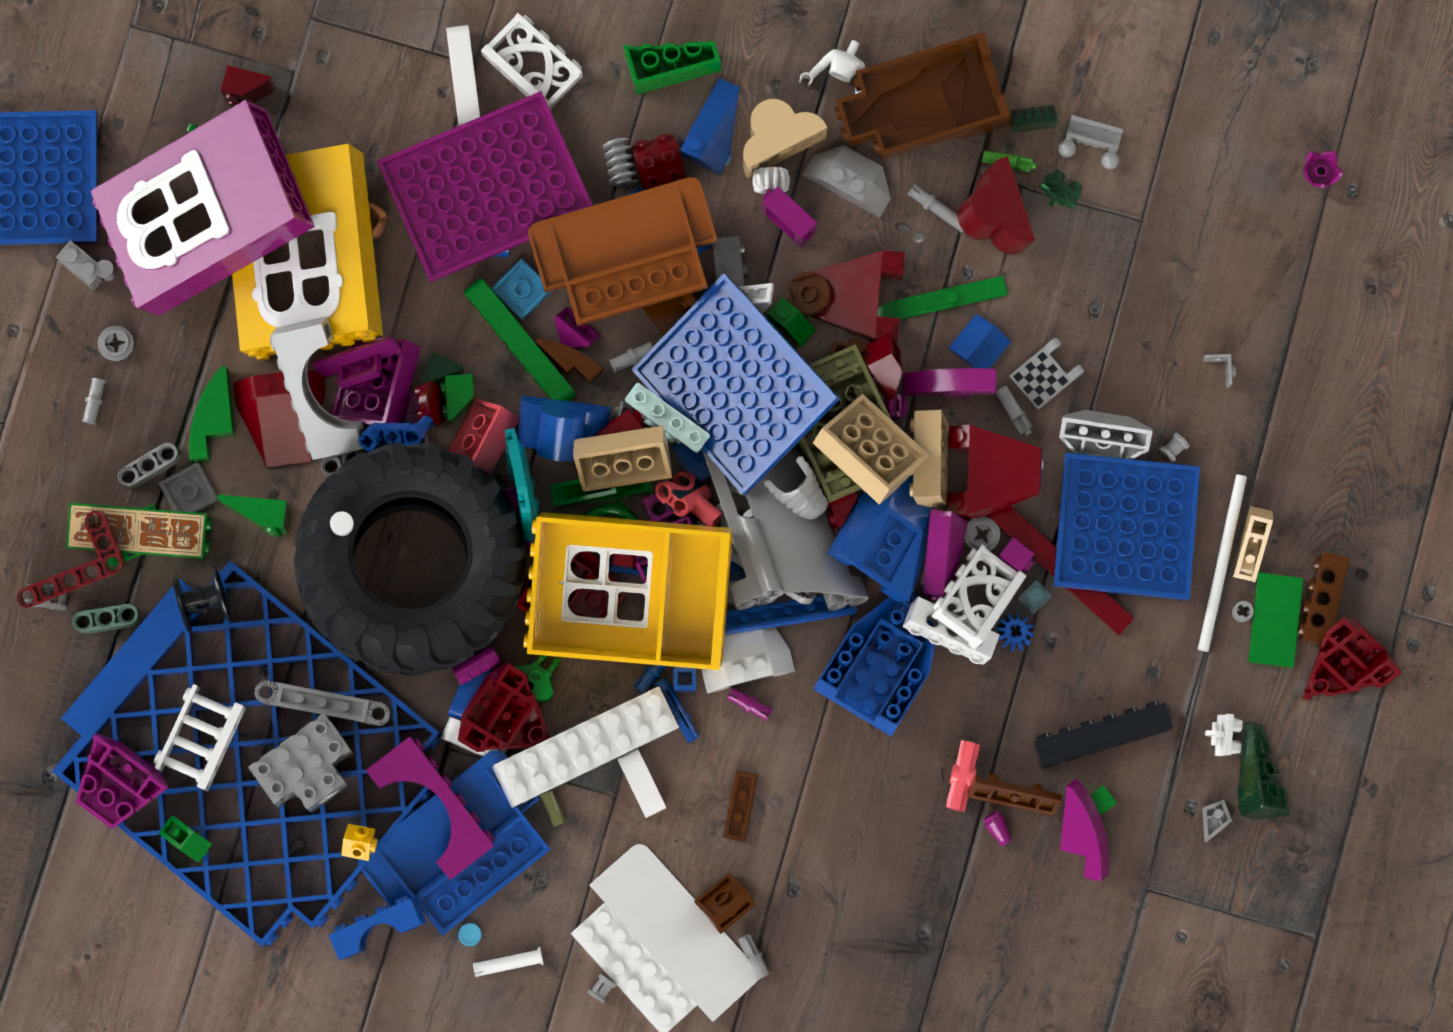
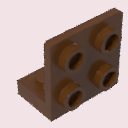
M690 293L642 307V309L659 331L665 335L697 300Z

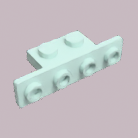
M639 383L635 384L625 398L626 403L642 414V418L645 419L643 423L649 428L664 426L667 441L672 444L674 441L678 444L682 442L695 453H698L710 437L709 433Z

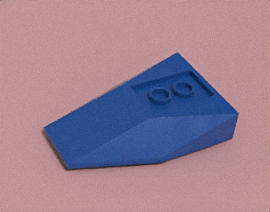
M910 475L880 505L863 491L858 496L827 553L844 566L854 565L882 585L880 591L896 602L910 601L927 554L931 509L937 510L918 505L914 498L910 496V483H913L914 475Z
M914 592L910 601L896 602L890 597L851 626L813 689L891 737L929 676L935 644H932L929 639L921 635H913L908 629L903 627L911 603L920 597ZM927 620V623L933 627V623Z

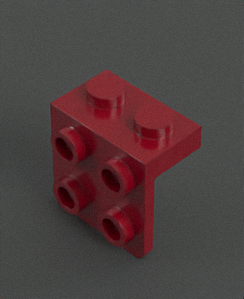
M661 134L656 137L657 139L650 141L640 140L631 146L643 190L686 178L678 144L673 134Z

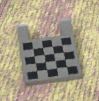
M1053 338L1009 376L1037 410L1042 408L1084 372V369L1077 365L1066 374L1050 354L1061 345L1058 338Z

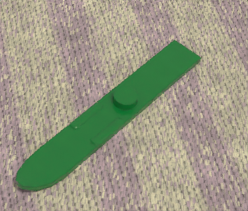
M999 276L894 300L880 306L877 316L899 318V320L1007 296L1008 293L1004 277Z

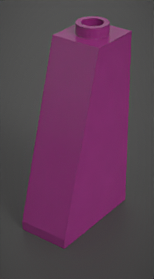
M931 509L923 585V594L930 597L932 602H936L940 597L944 598L947 594L944 592V589L951 580L955 582L957 578L955 573L959 568L968 526L966 520L953 512Z

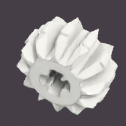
M775 166L756 169L752 177L754 191L765 194L770 189L774 191L777 186L784 192L788 191L790 185L788 170Z

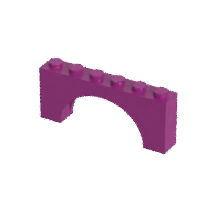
M408 737L366 771L380 789L395 782H414L429 788L442 800L451 821V837L446 851L436 863L446 876L452 880L494 847L492 842L495 839L487 829L481 830L478 826V823L481 821L473 811L468 813L464 807L467 802L458 792L455 795L451 791L450 787L453 784L445 774L442 777L438 774L436 769L439 766L431 756L426 758L421 752L425 748L417 738L412 740L411 737Z

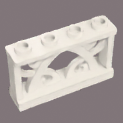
M517 13L489 44L484 46L481 50L482 56L526 97L542 91L545 98L551 85L559 87L560 89L549 100L545 98L551 111L555 104L583 77L581 71L583 68L576 60L570 61L565 56L566 52L559 45L554 46L549 42L550 37L543 30L537 31L529 17L526 15L522 17ZM515 29L525 30L527 37L522 39L518 34L517 41L519 44L514 45L511 39L512 32ZM506 38L509 47L496 53L494 50ZM534 38V39H535L536 41H538L539 43H531V42H532V39ZM520 52L543 53L546 67L545 75L539 72H531L522 77L519 74L523 67V59ZM513 54H516L518 58V64L515 66L509 64L511 59L515 60ZM552 55L558 60L554 64L552 60ZM561 67L566 68L570 73L568 80L557 82L552 79L553 76H564L558 70ZM537 77L544 81L542 83L538 80V85L534 86L531 84V79Z
M983 544L977 550L973 548L966 557L968 563L966 566L962 564L955 573L957 579L955 582L951 580L946 586L944 592L947 594L944 598L940 597L933 606L935 612L931 616L934 619L937 618L968 641V645L973 649H976L985 640L1026 578L1025 574L1020 571L1016 572L985 549L986 547ZM978 561H983L990 567V575H986L987 569L984 565L982 566V571L976 568ZM969 572L973 575L965 578ZM996 572H998L1006 579L995 576ZM985 584L986 596L993 607L980 604L971 608L967 596V587ZM992 586H994L993 590H997L999 592L998 596L992 594ZM957 591L958 597H953V595ZM954 604L956 610L952 612L960 613L962 611L963 616L955 618L948 612V605ZM981 610L984 613V618H981L978 613L974 615V612ZM966 619V621L968 622V624L971 626L972 629H970L969 627H967V626H966L965 624H963L962 622Z

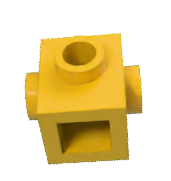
M348 824L343 838L341 856L369 861L371 852H376L378 839L374 838L375 829Z

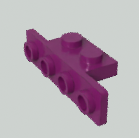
M391 336L316 360L313 366L323 377L338 374L337 384L343 389L380 377L382 359L401 353V347Z

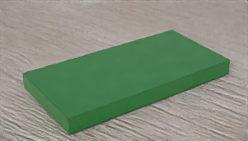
M1258 572L1248 663L1294 668L1303 578Z

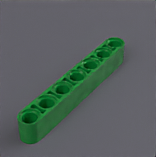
M482 278L476 280L463 291L467 299L549 399L570 402L577 396L572 387Z

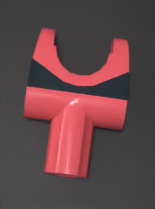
M680 471L674 475L673 482L664 480L656 486L655 490L658 499L677 516H685L688 513H692L706 526L714 527L723 517V513L709 502L712 497L709 487L690 472ZM680 476L686 478L687 486L680 483ZM662 486L667 487L669 491L668 496L663 494Z

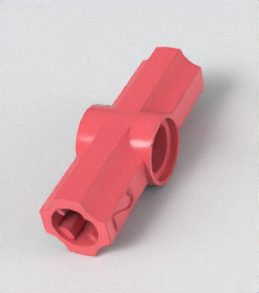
M961 740L956 764L953 765L949 784L951 786L948 792L946 808L965 812L968 800L967 791L976 774L975 765L980 750L979 744Z

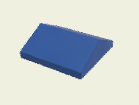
M976 314L948 349L971 368L990 369L1010 345L1011 341L993 324Z

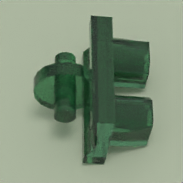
M1058 169L1051 174L1048 172L1039 187L1051 199L1048 205L1053 207L1055 203H1058L1061 206L1066 205L1073 210L1082 195L1083 186L1076 181H1073L1070 186L1062 182L1065 175Z

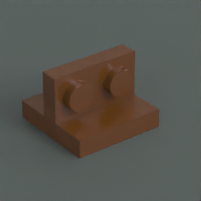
M730 873L694 901L720 934L756 905L751 899L752 896Z

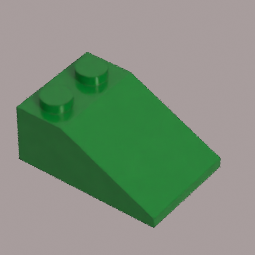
M218 494V500L224 507L269 533V536L282 537V534H288L291 507L287 501Z

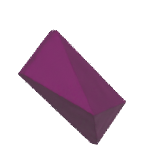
M568 307L559 312L554 318L561 344L569 347H589L601 336L589 324L577 326L574 313Z

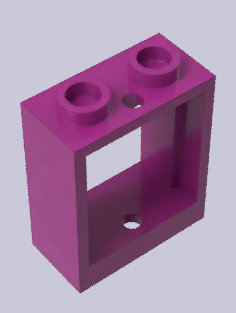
M778 186L774 191L772 189L768 190L762 197L764 200L762 202V213L800 248L816 233L817 222Z

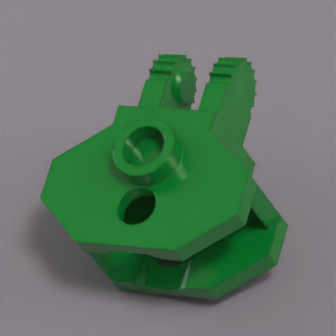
M540 655L537 661H533L531 665L515 667L525 673L529 681L528 684L534 686L531 691L537 702H549L554 695L550 680L553 677V672L561 662V659L558 657L552 661L548 670L541 667L542 663L548 658L546 655Z

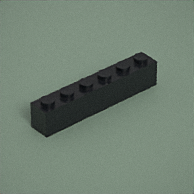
M1156 700L1145 704L1146 708L1138 710L1137 707H1132L1124 710V715L1116 717L1115 713L1103 716V721L1094 723L1092 719L1080 723V728L1072 729V726L1059 729V734L1053 736L1050 735V732L1038 735V740L1033 742L1040 769L1171 731L1173 725L1166 703L1159 704V701Z

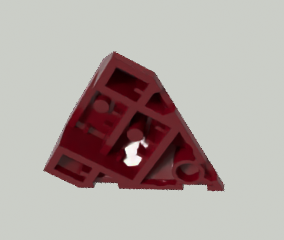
M1344 616L1326 630L1302 698L1307 700L1312 699V696L1325 694V696L1355 692L1362 690L1361 688L1374 685L1376 688L1384 687L1399 676L1402 671L1383 644L1353 617Z
M506 662L487 675L462 714L458 741L476 752H484L485 750L492 749L506 750L533 747L551 738L545 727L546 723L536 698L528 684L529 681L526 674Z

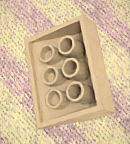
M863 394L827 423L813 442L818 449L879 505L929 456L926 451Z

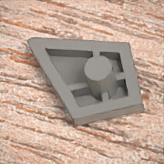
M1224 800L1202 808L1204 842H1208L1232 822Z

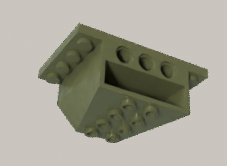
M856 344L809 364L840 398L796 444L800 455L804 457L805 461L809 463L810 468L813 469L816 481L819 483V488L823 489L829 503L862 488L813 444L821 429L862 394L890 418Z

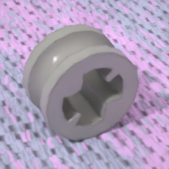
M1247 601L1238 602L1232 609L1233 618L1238 622H1246L1254 614L1252 605ZM1239 606L1248 609L1247 617L1237 614L1240 610L1237 609Z

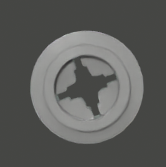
M110 326L98 338V349L102 356L109 361L119 362L126 359L133 351V337L122 326ZM115 335L119 342H123L122 345H119L118 352H116L113 346H110V343L114 342Z
M981 517L972 519L968 523L965 542L969 548L977 550L983 544L986 547L985 549L991 551L997 546L1000 539V530L993 520ZM976 527L982 532L990 530L985 536L986 541H983V539L974 541L978 535Z

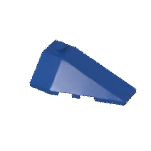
M721 78L718 79L680 150L682 158L718 175H721L731 153L739 95L738 86Z

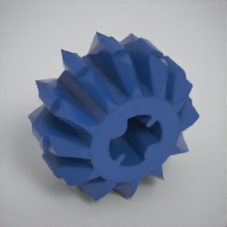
M1016 613L1015 620H1013L1011 614H1007L1008 622L1000 619L999 623L1003 627L996 628L997 632L1003 633L999 635L998 641L1005 639V642L1002 644L1003 648L1008 643L1011 644V652L1015 650V645L1022 651L1024 649L1023 643L1027 646L1031 644V641L1026 637L1033 638L1035 635L1033 632L1027 631L1032 629L1034 625H1025L1029 619L1027 616L1020 621V613ZM1013 627V630L1016 627L1019 628L1018 634L1020 637H1017V635L1012 637L1010 635L1012 633L1010 628Z

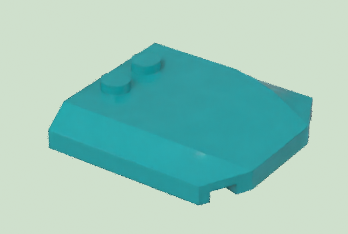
M506 429V462L510 482L515 481L520 527L524 533L525 543L532 542L536 535L532 534V523L537 518L538 511H540L538 497L535 498L534 490H536L534 477L530 475L525 447L520 442L515 429Z

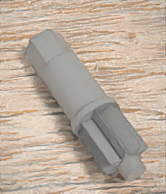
M1007 386L997 390L995 394L1019 433H1025L1026 436L1032 433L1030 429L1033 426Z

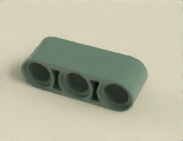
M131 604L80 611L74 615L72 623L74 628L80 633L91 634L134 627L140 622L141 613ZM128 610L135 612V616L131 621H125L124 614ZM105 614H111L112 621L107 625L102 624V617ZM84 617H88L90 620L89 625L86 628H80L79 621Z

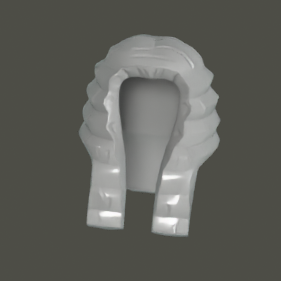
M798 456L796 462L801 467L806 478L797 488L783 492L770 480H765L764 485L771 494H774L776 499L786 504L787 508L792 509L793 513L811 520L825 512L829 500L823 495L822 489L819 488L816 475L813 473V469L810 468L809 463L805 461L803 456Z

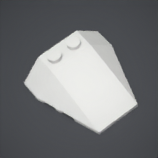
M776 627L725 635L723 664L720 670L702 669L707 694L728 689L732 685L772 675L776 677L795 672L790 649Z

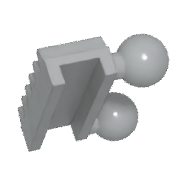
M1072 115L1065 140L1059 144L1058 151L1063 157L1073 156L1076 152L1074 141L1076 143H1084L1086 146L1091 145L1094 148L1099 147L1104 151L1108 150L1102 156V165L1106 169H1114L1119 164L1117 151L1123 129Z

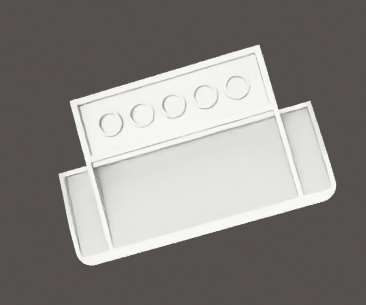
M637 844L631 847L589 885L605 903L571 934L659 1032H669L697 1005L712 1022L715 1021L757 982V977L750 963L746 962V955L725 932L720 934L706 915L694 903L695 899L647 846Z

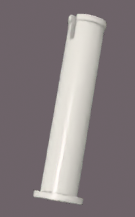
M538 947V950L473 963L475 977L539 963L544 965L541 948Z

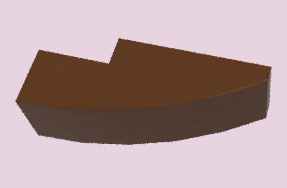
M541 338L535 341L540 350L567 376L575 370L591 385L603 373V369L592 359L567 345Z

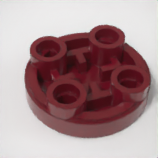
M424 382L421 386L415 388V395L419 400L420 406L418 418L420 420L423 416H429L433 419L431 423H434V426L442 425L445 420L443 417L445 400L444 396H442V391L436 382Z

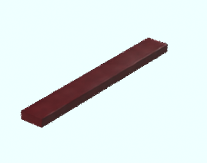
M1011 506L986 515L1011 539L1014 537L1035 554L1033 559L1054 577L1056 547ZM1066 588L1118 636L1134 620L1106 592Z

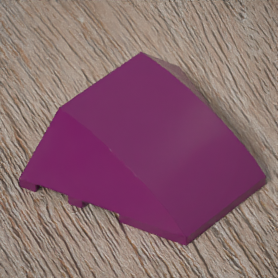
M94 733L93 745L87 758L88 763L85 774L82 776L76 803L113 829L169 787L155 767L124 744Z

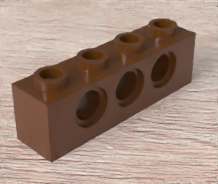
M1322 552L1319 557H1315L1313 570H1316L1314 579L1311 578L1308 585V591L1311 594L1309 600H1305L1302 613L1306 615L1304 622H1300L1297 635H1301L1299 642L1321 647L1326 630L1335 623L1350 558ZM1323 572H1328L1332 575V583H1326L1322 579ZM1318 594H1324L1327 597L1328 602L1326 605H1322L1317 601ZM1316 615L1322 619L1321 627H1317L1312 623L1313 616Z

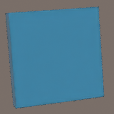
M522 258L491 288L498 299L522 322L552 292L545 293L540 275Z

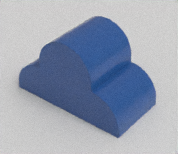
M522 395L517 436L523 446L536 449V453L543 458L555 461H574V440L593 437L594 434L608 425L611 407Z

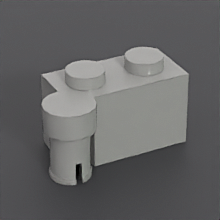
M71 240L56 256L57 260L93 291L102 282L101 278L106 281H111L115 278L116 272L110 261L100 260L97 263Z

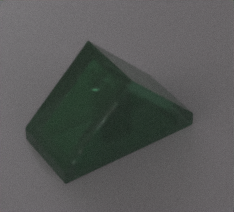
M432 352L420 383L421 385L429 381L440 383L445 381V376L460 375L465 372L462 364Z

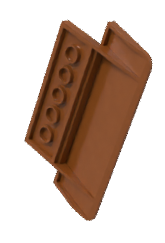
M693 177L532 224L528 230L529 240L545 293L564 287L567 288L577 326L707 289V283L696 248L718 242L702 185L698 179Z

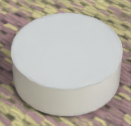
M337 512L331 517L330 526L336 535L345 536L353 530L354 522L351 515L347 512Z

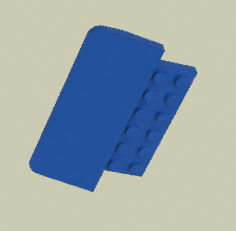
M498 750L487 753L451 782L453 785L450 787L455 795L459 792L467 802L464 807L468 813L473 811L481 822L478 823V826L481 830L487 829L495 840L492 842L494 845L492 849L450 880L436 861L441 858L449 845L451 821L444 803L435 795L404 819L361 869L362 873L390 907L396 905L395 901L402 897L408 896L409 899L417 898L421 910L442 936L551 850L523 815L524 812L540 800L538 796L516 807H511L492 768L493 765L507 759L504 753ZM358 859V866L363 860Z

